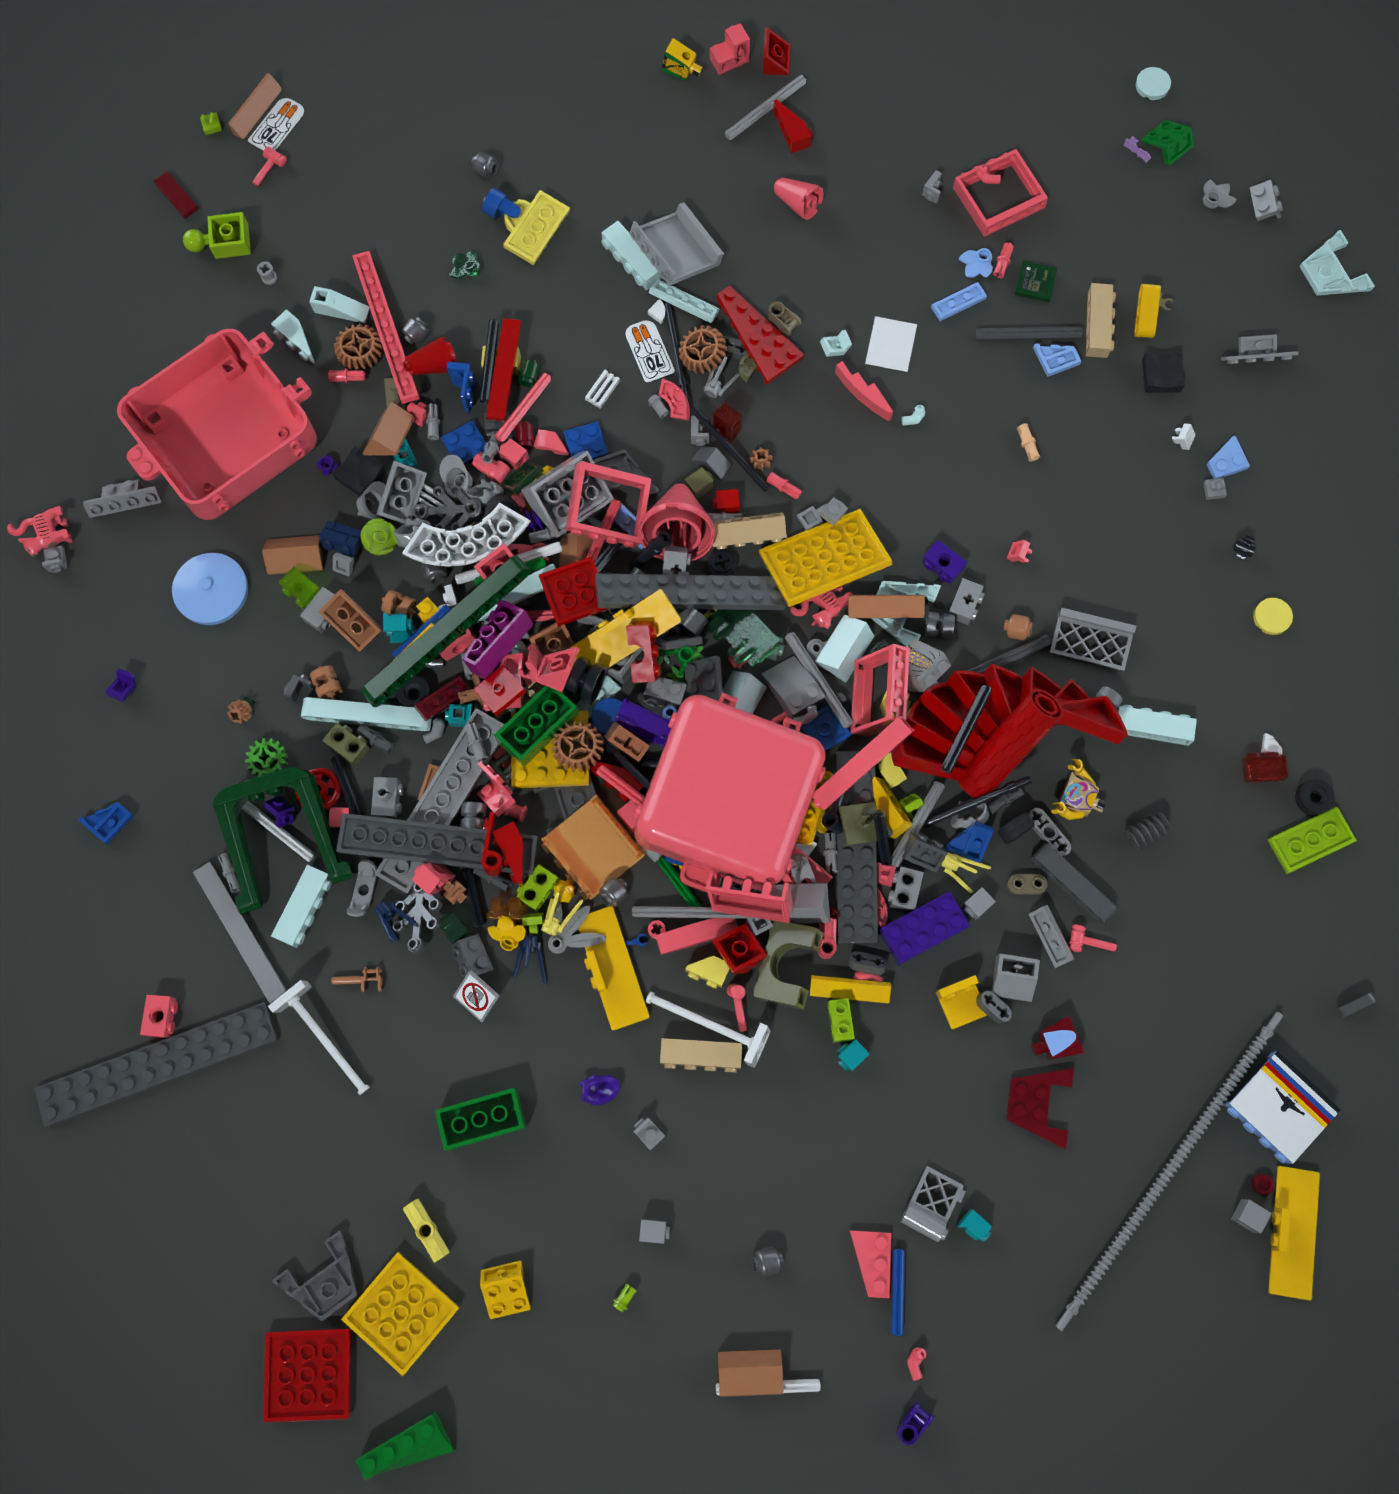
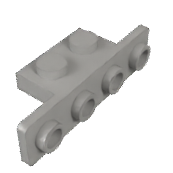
M1277 334L1239 337V356L1221 357V361L1227 360V364L1238 363V359H1245V363L1256 362V358H1263V361H1274V357L1281 356V360L1292 359V355H1298V351L1277 353Z
M138 479L102 487L101 498L84 501L83 506L88 516L93 518L159 504L162 499L155 486L141 489Z

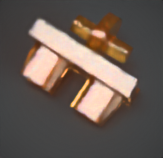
M494 897L490 901L487 919L499 920L501 916H506L514 923H518L522 919L523 913L527 912V906L522 905L520 898H510L508 905H504L502 897Z

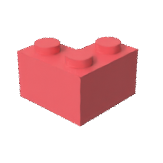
M741 23L726 29L725 42L710 48V60L719 75L749 62L750 38Z

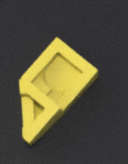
M891 752L881 760L878 769H880V773L889 788L892 789L907 779L901 767L893 765Z

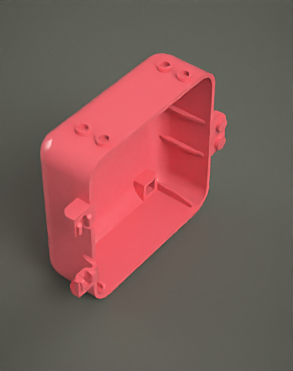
M223 329L216 334L207 336L200 345L140 386L130 389L117 406L119 419L138 442L127 453V460L143 480L150 481L163 474L191 512L203 520H213L220 517L309 454L317 442L316 432L305 411L299 405L311 396L312 391L301 377L296 379L295 385L291 386L289 384L287 387H283L280 380L259 355L264 354L274 345L264 331L249 342L241 332L235 329ZM300 388L303 389V390L300 391L299 393L296 392V391L299 390Z
M724 692L721 693L719 701L703 695L690 696L682 702L677 713L673 712L668 724L671 730L643 804H638L634 814V818L637 819L634 826V835L637 842L645 849L684 863L680 872V880L687 886L707 892L705 887L709 872L712 871L714 872L717 887L721 877L730 876L733 882L743 885L744 880L750 879L752 881V889L762 891L764 883L770 882L773 887L789 873L792 867L793 859H791V855L815 787L821 782L825 774L826 767H823L826 754L819 740L799 732L802 722L785 717L783 724L780 725L735 708L738 698L727 695Z

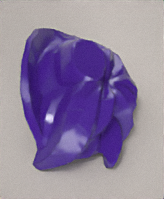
M592 1075L579 1083V1086H582V1102L596 1106L613 1100L620 1090L619 1081L610 1075Z

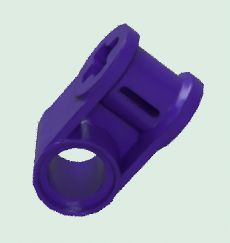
M916 1401L897 1427L896 1434L898 1439L905 1445H913L931 1424L934 1415L926 1412L920 1406V1403ZM906 1428H911V1438L907 1440L903 1439V1430Z

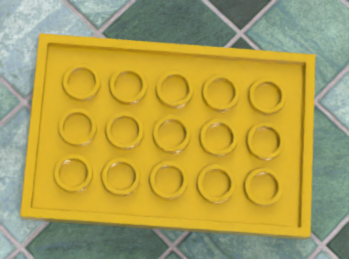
M861 509L843 515L834 526L826 522L759 550L763 562L788 607L892 565V559Z

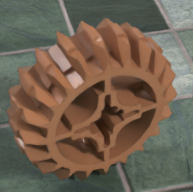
M360 323L355 327L352 324V328L348 329L345 327V332L340 331V337H336L337 342L334 343V352L338 361L344 367L348 366L350 370L355 367L356 371L363 368L366 371L367 366L372 368L373 362L378 364L377 358H381L383 346L379 334L373 327L369 328L367 324L362 327Z
M701 325L700 329L694 327L693 332L688 330L689 335H683L685 341L680 342L681 348H679V356L683 361V365L688 370H693L697 374L699 371L705 374L706 370L711 373V368L713 367L718 369L717 364L722 363L721 358L726 357L725 351H727L726 340L723 338L722 333L716 328L712 329L709 325L707 328ZM706 339L715 341V344L708 343ZM691 355L699 357V360L692 359Z
M573 721V726H569L566 723L565 730L560 727V734H554L557 740H552L554 747L551 750L552 753H555L553 757L555 760H558L559 766L564 764L565 770L571 766L573 773L576 771V768H579V771L582 773V767L586 766V769L590 770V763L596 766L595 759L601 760L599 753L604 752V749L601 747L604 745V742L600 740L602 735L597 733L596 727L591 729L590 723L584 726L583 721H580L579 725L576 724V721ZM579 734L577 737H570L571 735ZM587 736L594 743L592 750L585 744ZM563 743L570 748L569 757L562 752ZM581 744V748L575 749L574 745ZM578 756H586L582 759H577Z

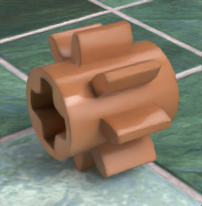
M759 447L757 451H752L753 457H750V463H754L753 469L758 468L763 471L766 467L770 468V461L773 460V456L768 455L769 449L764 450Z
M238 699L228 706L230 711L227 714L233 722L242 724L252 717L249 714L252 711L251 706L246 701Z
M456 880L453 884L448 881L443 887L446 891L443 896L453 905L456 901L461 904L467 897L464 894L467 889Z

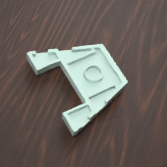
M1341 230L1336 232L1331 239H1328L1323 246L1312 253L1300 265L1302 272L1317 296L1371 291L1375 287L1367 273L1350 280L1334 254V251L1342 249L1348 244Z
M882 581L876 595H924L926 600L934 603L941 585L934 584L933 586L923 583L906 584V582ZM871 618L906 647L914 639H920V634L903 628L906 618Z

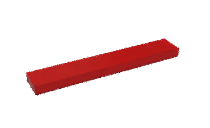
M503 318L486 413L487 420L505 421L522 325L521 320Z

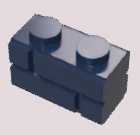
M327 521L319 536L320 544L326 550H336L346 556H357L363 545L360 536L362 530Z

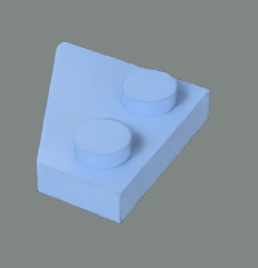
M1034 344L1033 346L1047 377L1076 367L1082 362L1074 346L1061 347L1059 345H1051L1046 347L1040 346V344Z
M1233 436L1207 463L1213 479H1220L1250 467L1236 436Z

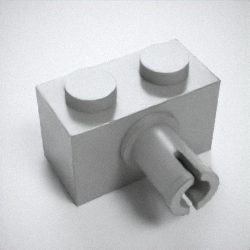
M374 777L372 817L398 820V814H401L402 804L399 803L400 795H403V784H401L398 778Z

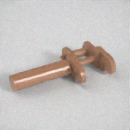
M366 966L362 970L364 976L332 977L331 982L332 985L361 984V991L365 992L364 986H366V982L377 980L378 991L382 992V976H380L382 970L379 966L376 969H367ZM368 973H376V977L368 978Z

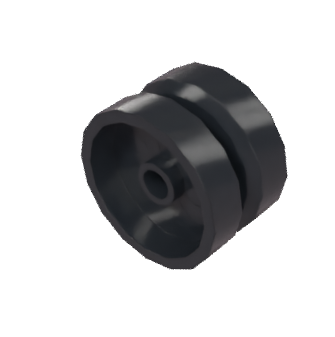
M582 656L579 657L568 677L565 687L566 696L574 699L580 696L582 702L592 705L602 689L607 667L600 663L592 665L590 659Z

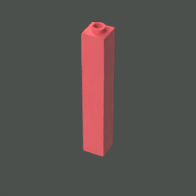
M899 716L813 793V803L816 807L823 810L830 807L915 730L902 716Z

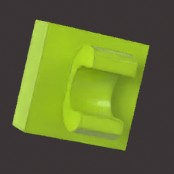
M210 112L209 115L205 116L204 114L201 115L200 119L206 135L223 131L217 112Z
M915 793L898 801L904 812L911 819L913 818L912 810L916 809L918 811L920 806L924 805L922 799Z
M543 912L524 914L522 917L523 926L529 925L530 934H537L539 931L538 924H543L544 921Z

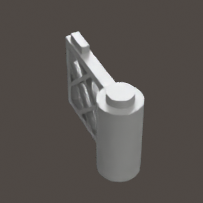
M926 1166L900 1222L936 1242H939L940 1239L944 1241L949 1231L946 1226L956 1202L961 1203L966 1192L962 1190L964 1185ZM928 1173L936 1176L939 1185L928 1188L925 1180ZM951 1184L957 1190L954 1196L947 1198L943 1186ZM940 1187L943 1199L933 1202L929 1190ZM926 1192L930 1204L921 1205L916 1202L918 1194ZM945 1201L947 1207L945 1217L937 1213L935 1204Z

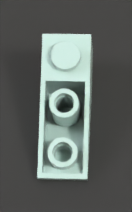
M314 286L309 301L314 313L360 323H366L370 307L333 290Z
M285 310L271 323L274 335L279 340L284 339L291 350L294 351L296 349L304 361L309 360L314 364L315 361L300 321L288 310Z

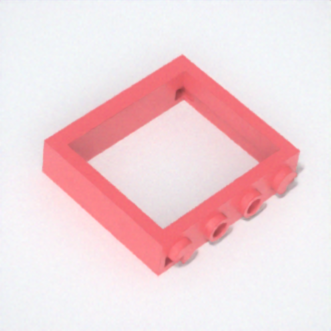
M1017 149L1009 153L1005 152L996 159H990L983 165L987 166V172L991 175L1012 166L1032 199L988 220L985 219L966 189L967 186L981 180L976 173L978 166L955 177L953 189L984 237L1044 209L1048 200L1047 195Z
M580 461L575 465L565 530L571 531L576 536L584 534L593 540L601 538L610 544L622 543L624 547L635 548L641 544L639 528L640 522L647 510L651 478ZM584 475L641 489L633 536L577 523Z
M892 644L855 660L851 717L853 721L851 725L852 734L868 737L882 732L899 716L906 720L910 648ZM888 663L885 717L871 722L873 668Z

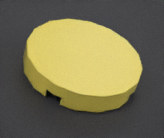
M1267 598L1261 601L1255 608L1253 618L1256 626H1259L1262 632L1269 635H1278L1286 631L1292 624L1293 614L1289 605L1283 600Z

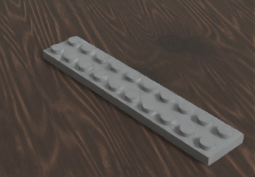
M476 708L466 725L470 723L477 725L480 737L484 740L483 746L488 756L486 760L481 761L486 766L500 745L497 743L494 734L505 724ZM465 727L407 821L451 826L462 803H465L483 773V770L477 764L478 762H476L472 747L469 746L470 741ZM384 858L375 875L409 894L415 884L412 881V878L415 876L414 871L419 865L427 863Z

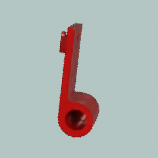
M490 812L489 820L485 818L483 829L487 830L482 854V866L485 873L489 876H497L503 870L500 855L495 851H490L496 822L494 812Z

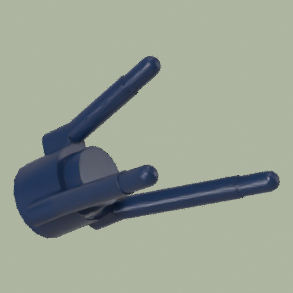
M387 901L382 902L374 910L390 942L399 940L389 922L395 916L394 911L414 926L417 925V922L397 908L394 903L389 905Z
M525 935V938L520 942V949L513 972L514 978L517 976L523 951L526 953L524 967L527 969L530 954H534L537 950L543 983L547 982L541 951L542 943L538 942L537 936Z

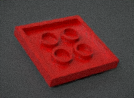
M592 556L538 575L557 627L610 609L598 608L595 575L599 573Z

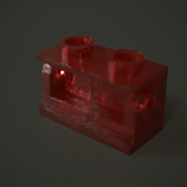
M724 402L720 407H716L713 412V426L719 429V432L728 439L729 443H732L742 430V414Z

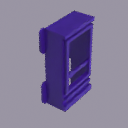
M624 699L615 717V722L635 733V736L639 739L664 747L671 730L668 727L670 720L630 701L626 703L627 700Z

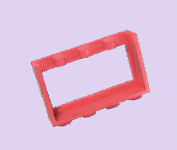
M709 872L705 890H707L712 906L711 911L789 923L793 908L789 883L784 884L782 896L777 897L771 896L772 885L770 882L764 883L762 893L758 894L751 893L752 881L750 879L744 880L742 891L732 890V878L726 876L722 888L716 886L714 872Z

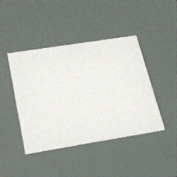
M875 316L865 364L908 372L917 324Z

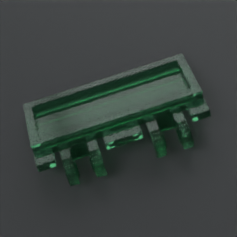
M718 609L708 618L710 624L707 625L706 631L708 633L714 632V640L718 641L725 637L732 647L729 648L727 654L731 657L735 656L736 664H741L746 660L753 667L757 662H762L782 644L752 610Z

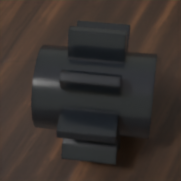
M1245 535L1243 539L1240 537L1237 539L1233 550L1236 551V557L1243 560L1247 556L1252 557L1257 547L1254 544V538Z

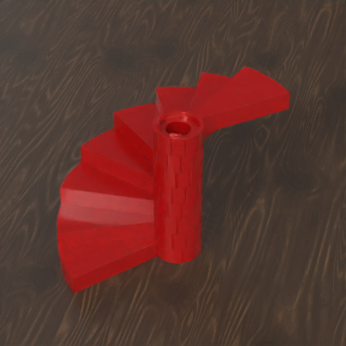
M991 664L984 673L965 670L955 671L947 681L937 683L928 688L906 713V721L915 731L891 751L894 766L957 780L967 794L977 798L994 791L1055 725H1067L1118 745L1128 733L1118 711L1107 696L1090 698L1072 679L1061 688L1053 680L1033 667L1022 677L1008 669ZM988 685L993 691L952 773H946L941 770V767L981 687Z

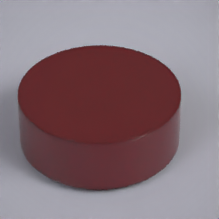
M1257 1174L1253 1177L1251 1186L1257 1194L1268 1195L1274 1189V1181L1267 1174Z

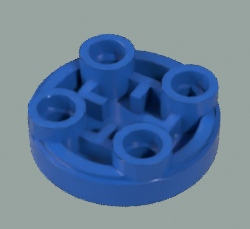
M606 698L599 701L593 708L591 715L592 724L604 736L615 721V717L622 704L620 700Z

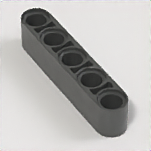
M1044 843L1031 856L1032 861L1099 923L1104 924L1117 910L1116 906L1047 843Z

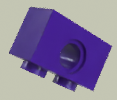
M937 540L924 555L922 563L927 570L935 572L943 582H948L951 585L965 569L967 561ZM944 561L947 563V566H942L939 562Z

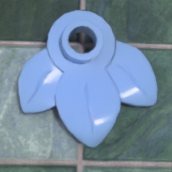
M981 248L977 252L968 250L959 257L961 262L967 264L965 268L966 277L974 278L981 274L987 278L992 273V254L987 248Z

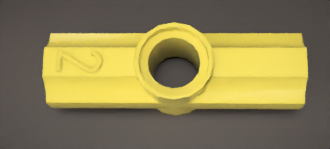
M419 1198L406 1205L403 1210L414 1227L416 1236L422 1241L433 1262L435 1263L449 1254L450 1251L440 1236L436 1224L432 1222ZM426 1224L431 1228V1233L427 1237L422 1234V1228Z

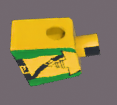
M672 38L665 51L661 71L682 80H687L690 73L699 77L703 67L695 63L696 53Z

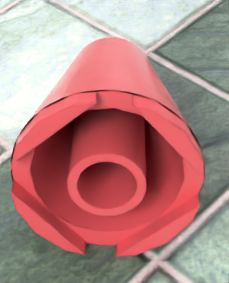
M780 178L774 184L775 194L802 219L809 220L817 213L818 209L816 207L818 203H822L824 195L823 189L819 185L788 178Z

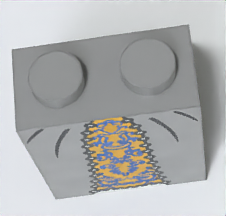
M914 639L907 646L910 648L908 691L925 692L951 667V664L944 652Z

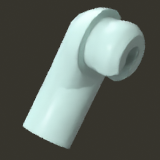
M917 405L911 416L901 417L902 426L920 423L925 416V407Z

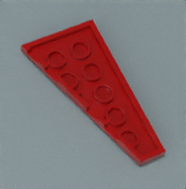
M731 286L717 294L716 299L725 315H728L733 329H736L741 343L749 357L757 365L756 369L759 373L761 372L766 385L804 358L805 354Z

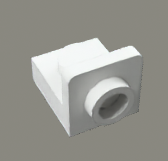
M450 584L444 586L446 593H443L445 604L453 609L458 603L454 589Z

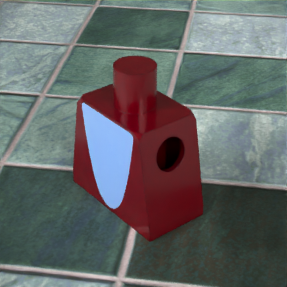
M1070 1016L1039 1032L1040 1041L1031 1044L1035 1056L1046 1053L1049 1060L1084 1053Z

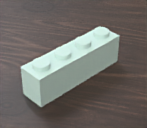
M616 221L601 232V242L604 248L612 252L615 260L623 264L625 271L634 276L639 286H643L645 290H648L657 279H662L660 273L652 266L650 260L619 221Z
M1122 705L1116 709L1129 736L1187 746L1194 742L1197 719L1191 718L1189 715H1171L1172 713L1168 711L1153 712L1150 708L1136 709L1131 705Z
M309 865L306 866L271 935L273 938L295 948L303 943L306 936L304 933L307 927L312 925L315 918L313 915L316 909L321 907L325 891H328L332 885L329 874Z

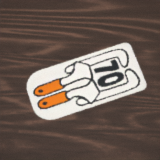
M289 98L279 100L249 137L248 142L263 151L266 147L276 150L303 116V106Z
M641 321L629 326L625 333L645 382L674 373L675 369L656 325L651 321Z

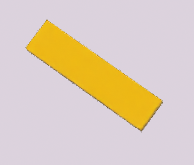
M811 975L810 996L837 999L849 998V1000L889 1003L891 983Z

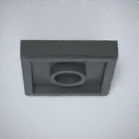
M691 633L655 638V645L665 650L703 644L701 636Z

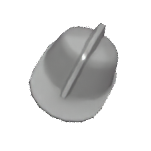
M457 455L446 456L442 460L439 470L445 489L451 497H455L450 494V488L453 485H457L462 488V493L465 494L466 490L472 487V476L466 470L460 457ZM457 488L454 490V493H455V494L458 493V489H457Z
M379 481L373 482L358 497L356 502L358 516L362 515L371 519L381 517L377 514L386 486L384 483Z

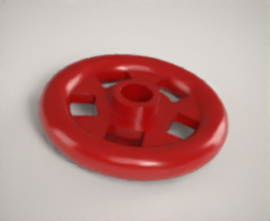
M313 768L309 770V772L315 775L318 787H321L320 795L323 799L325 811L336 805L342 793L337 775L327 768ZM323 776L330 779L327 784L321 780ZM329 788L334 789L332 797L327 796ZM296 792L297 799H298L300 805L302 806L301 801H300V799H299V796H298V794H297V792Z

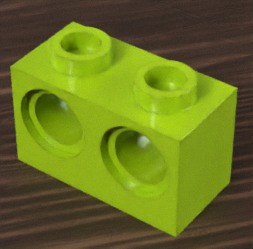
M539 864L536 868L534 867L533 875H528L529 879L522 887L519 886L516 891L517 899L537 913L554 890L553 886L559 881L557 876ZM541 875L547 876V881L543 884L537 883V879ZM528 892H536V896L534 899H526V894Z
M849 998L828 1001L833 1043L853 1041L855 1037Z

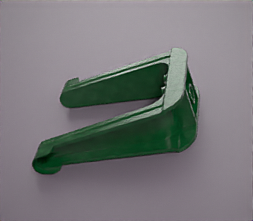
M289 767L228 786L220 790L214 798L213 807L243 893L235 898V904L240 914L263 907L242 822V806L247 801L256 802L265 799L264 795L267 794L275 796L284 793L283 789L292 787L299 796L331 882L337 884L355 877L352 864L348 861H340L316 777L307 770Z

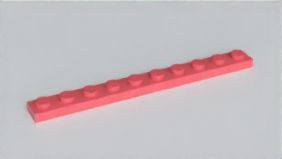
M369 251L352 255L402 404L418 400L419 395L412 375L406 372L403 366L405 354Z

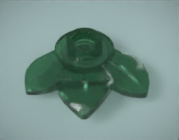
M470 250L466 255H454L451 259L454 269L449 273V276L455 279H462L465 276L476 277L480 273L478 254Z

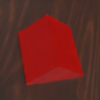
M768 27L765 29L763 74L788 75L790 71L791 44Z
M746 923L712 941L733 974L748 973L767 957V954Z

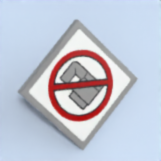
M469 970L453 997L480 1022H483L500 995L472 970Z

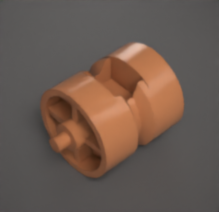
M390 590L385 598L382 597L381 610L388 615L404 614L408 619H411L413 614L416 615L417 613L415 611L417 605L415 599L408 596L403 597L401 593Z
M318 666L317 669L310 673L312 683L316 686L315 690L318 698L334 700L335 697L343 692L339 681L336 680L337 675L333 666Z

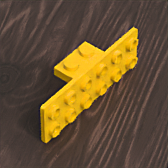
M659 589L627 611H618L613 615V620L608 622L606 619L597 625L598 630L570 648H579L577 659L582 656L590 659L592 665L600 663L608 669L641 648L637 645H628L626 626L629 623L653 621V627H656L658 637L680 623L682 619L664 591Z
M613 906L589 913L586 920L579 927L580 934H602L606 937V940L597 945L585 947L587 958L584 959L587 970L591 969L593 977L590 980L593 989L597 988L600 993L611 1029L614 1031L649 1019V1013Z
M1283 1166L1277 1167L1275 1203L1272 1214L1273 1231L1270 1237L1271 1258L1268 1293L1304 1300L1312 1299L1319 1172Z

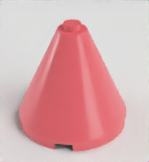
M685 484L673 485L643 516L640 522L639 534L644 548L648 546V542L651 539H655L658 533L664 530L673 539V543L670 546L688 548L687 554H691L690 562L704 556L711 549L714 542L715 531L713 522ZM665 548L661 554L654 555V557L664 561Z

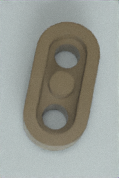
M1016 874L1007 881V888L1014 895H1039L1046 890L1047 880L1040 874ZM1015 881H1019L1021 887H1017ZM1039 881L1041 886H1035L1034 882Z

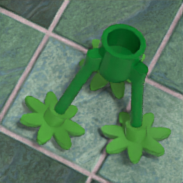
M696 645L673 650H665L658 647V664H661L663 659L669 664L668 656L676 654L678 662L682 663L679 671L672 667L673 673H667V677L686 684L684 671L687 663L691 659L693 662L697 661V658H704L699 653L703 650V646L696 648Z

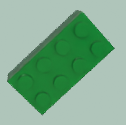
M544 686L494 734L495 739L515 760L525 767L555 738V733H560V727L564 729L566 723L569 724L579 715L577 706L562 692Z
M516 1088L435 1110L444 1151H451L527 1129Z

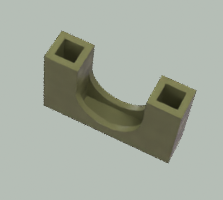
M773 921V927L769 930V940L764 948L767 957L763 959L759 966V976L754 985L753 997L761 1001L804 1010L808 990L798 985L782 982L778 974V964L781 957L787 951L794 948L819 952L824 933L814 927Z

